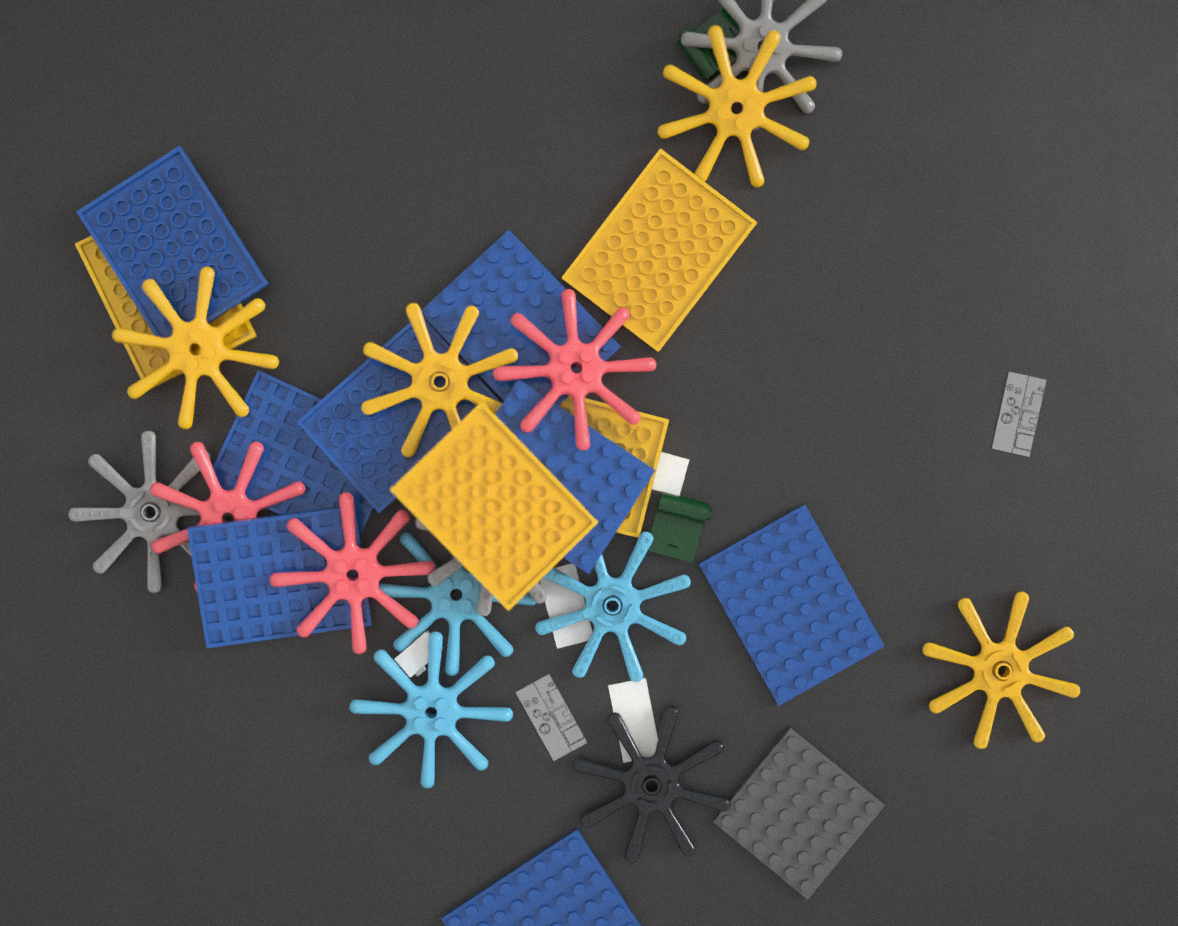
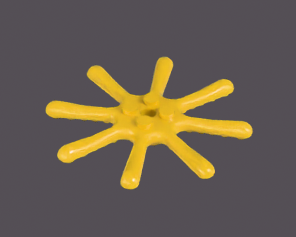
M714 25L709 28L708 37L722 75V83L719 87L710 88L673 65H667L663 69V76L666 79L708 99V110L702 114L660 125L657 132L660 138L667 139L706 123L716 126L717 134L694 173L704 182L707 180L725 140L730 136L738 137L741 141L750 183L753 187L759 188L764 184L765 180L751 140L753 129L761 127L799 150H805L809 146V139L806 136L768 119L764 114L765 106L770 102L812 91L816 88L817 83L814 77L808 76L768 92H760L757 89V79L781 39L780 33L775 30L767 33L746 78L736 79L732 74L722 29ZM734 102H740L742 105V110L737 114L731 111V105Z
M203 267L200 270L195 318L190 322L180 319L153 279H147L142 283L144 292L172 325L173 332L171 336L163 338L122 328H116L112 333V338L115 342L163 348L168 352L169 359L167 363L129 386L127 394L132 399H138L172 372L181 371L186 377L178 425L181 429L185 430L190 429L193 424L197 380L203 375L209 376L214 381L238 417L248 415L249 407L220 373L219 365L222 361L231 360L268 369H275L279 365V359L275 355L231 350L223 344V338L226 334L265 309V303L262 299L256 298L218 327H212L207 323L206 316L215 275L214 270L210 267ZM194 343L200 345V354H195L192 351Z
M410 303L406 307V313L424 354L421 362L411 363L372 342L366 343L363 347V352L366 356L405 371L412 377V384L408 388L363 402L361 409L365 415L374 414L410 398H417L422 403L421 411L401 448V453L405 457L414 456L430 415L434 410L441 409L447 414L451 430H453L461 422L456 410L459 401L468 400L476 405L483 402L493 414H496L502 405V402L472 391L468 387V379L475 374L517 361V351L509 348L467 366L462 365L458 360V354L479 315V310L475 306L466 307L450 348L444 354H438L433 349L420 306L416 303ZM439 375L446 379V384L442 388H438L434 384L435 377Z
M1022 591L1016 593L1005 638L1000 643H994L990 640L971 600L968 598L959 600L958 608L981 644V651L977 656H970L930 642L923 646L922 651L925 656L969 666L974 671V677L971 681L933 699L929 703L931 712L935 714L940 713L976 690H983L987 694V701L974 737V745L979 749H984L988 745L997 704L1003 697H1008L1013 701L1031 739L1034 742L1044 740V731L1021 695V689L1026 684H1032L1071 698H1076L1080 694V687L1077 684L1036 675L1029 671L1028 666L1032 659L1070 641L1074 637V632L1070 627H1063L1029 649L1019 650L1015 645V640L1029 601L1028 594ZM1004 665L1005 672L1002 675H999L998 669L1000 666Z

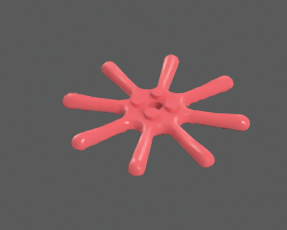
M566 289L561 294L567 333L566 343L564 345L554 344L525 316L515 313L511 317V324L549 354L550 360L548 364L543 366L496 367L493 371V376L497 381L548 377L552 381L551 390L520 422V427L524 432H531L558 397L567 394L571 396L574 403L576 447L584 451L590 447L584 404L585 396L591 392L596 393L630 425H636L641 419L640 414L602 384L601 378L608 372H651L656 369V361L650 357L609 362L602 360L599 357L600 348L629 319L630 313L628 309L624 307L618 308L595 339L589 344H584L579 340L577 332L576 295L573 290ZM570 366H578L580 373H573Z
M255 441L248 448L236 486L232 490H224L219 484L203 443L194 442L190 446V451L210 489L211 495L209 499L200 501L158 482L150 486V493L155 497L196 510L201 517L199 524L195 525L198 526L228 522L224 518V514L227 512L233 515V521L256 518L260 510L298 497L305 493L306 488L302 482L297 481L258 500L248 499L245 491L264 450L263 445ZM187 529L153 541L152 550L160 554L189 541ZM195 581V583H194V589L197 591L196 581Z
M345 492L339 497L345 540L344 547L338 551L332 550L301 521L292 518L287 523V529L322 555L327 561V566L322 571L273 573L269 581L273 587L315 582L327 584L329 587L328 595L299 624L296 629L297 634L304 638L308 637L336 601L346 600L350 604L352 650L356 654H363L367 649L361 608L363 599L367 597L374 598L403 625L412 629L417 626L418 618L384 593L379 587V582L383 577L429 575L436 570V566L432 561L389 566L380 565L377 561L378 553L409 521L410 516L405 510H399L371 546L365 549L360 548L356 544L354 497L351 493ZM354 569L358 572L359 576L351 578L348 575V571Z

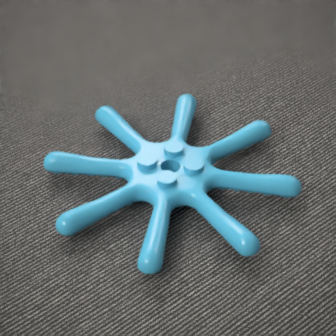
M646 531L640 534L623 574L618 578H613L607 573L603 555L600 556L594 565L598 580L593 586H586L554 567L542 577L582 595L585 598L586 604L581 610L537 622L535 630L538 634L545 635L582 620H590L594 624V631L572 669L574 676L578 678L585 676L603 635L607 632H614L618 636L630 680L633 682L641 681L643 679V672L628 635V628L634 623L644 626L676 645L680 646L686 642L685 633L644 615L640 611V604L646 599L688 588L691 583L690 578L685 574L643 590H637L631 584L632 577L653 542L654 538L650 532ZM610 600H615L619 606L617 609L611 610L607 607V603Z
M404 532L400 536L401 544L419 562L432 561L436 569L439 568L410 532ZM465 566L461 567L438 586L414 587L379 584L380 589L391 598H425L431 603V610L418 621L417 626L406 630L394 641L393 646L395 650L403 652L435 620L443 618L449 623L445 663L447 675L455 676L459 673L460 625L464 620H472L503 657H509L513 653L512 645L483 616L477 613L482 583ZM453 589L461 590L462 598L460 600H454L451 597ZM527 592L516 604L535 605L536 602ZM493 596L492 602H499V601Z
M436 631L430 633L428 637V680L425 685L416 686L385 650H378L374 654L375 662L406 691L408 695L407 700L403 703L353 700L349 705L350 711L354 714H398L406 719L404 728L369 755V761L372 765L382 763L409 736L419 734L424 738L420 783L426 789L431 788L435 783V740L441 735L449 737L477 770L482 771L488 767V760L457 731L455 727L457 720L460 718L508 722L513 718V711L510 708L462 707L457 703V696L494 667L495 661L491 656L487 655L480 659L453 686L446 688L440 685L439 671L443 636ZM433 707L437 712L429 713L426 709Z

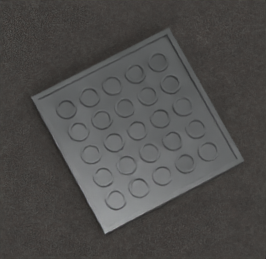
M789 727L730 798V808L727 811H720L713 819V822L808 900L885 805L800 734Z

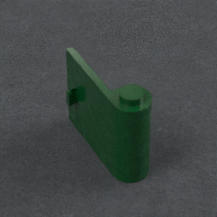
M725 8L696 30H689L687 28L678 35V44L706 82L721 73L713 49L686 47L682 44L681 37L685 32L708 35L709 28L714 25L721 27L724 37H736L740 31L739 25ZM727 49L731 65L736 61L737 57L733 50Z
M662 491L651 529L654 539L648 551L693 563L703 524L706 520H710L712 514L709 504Z

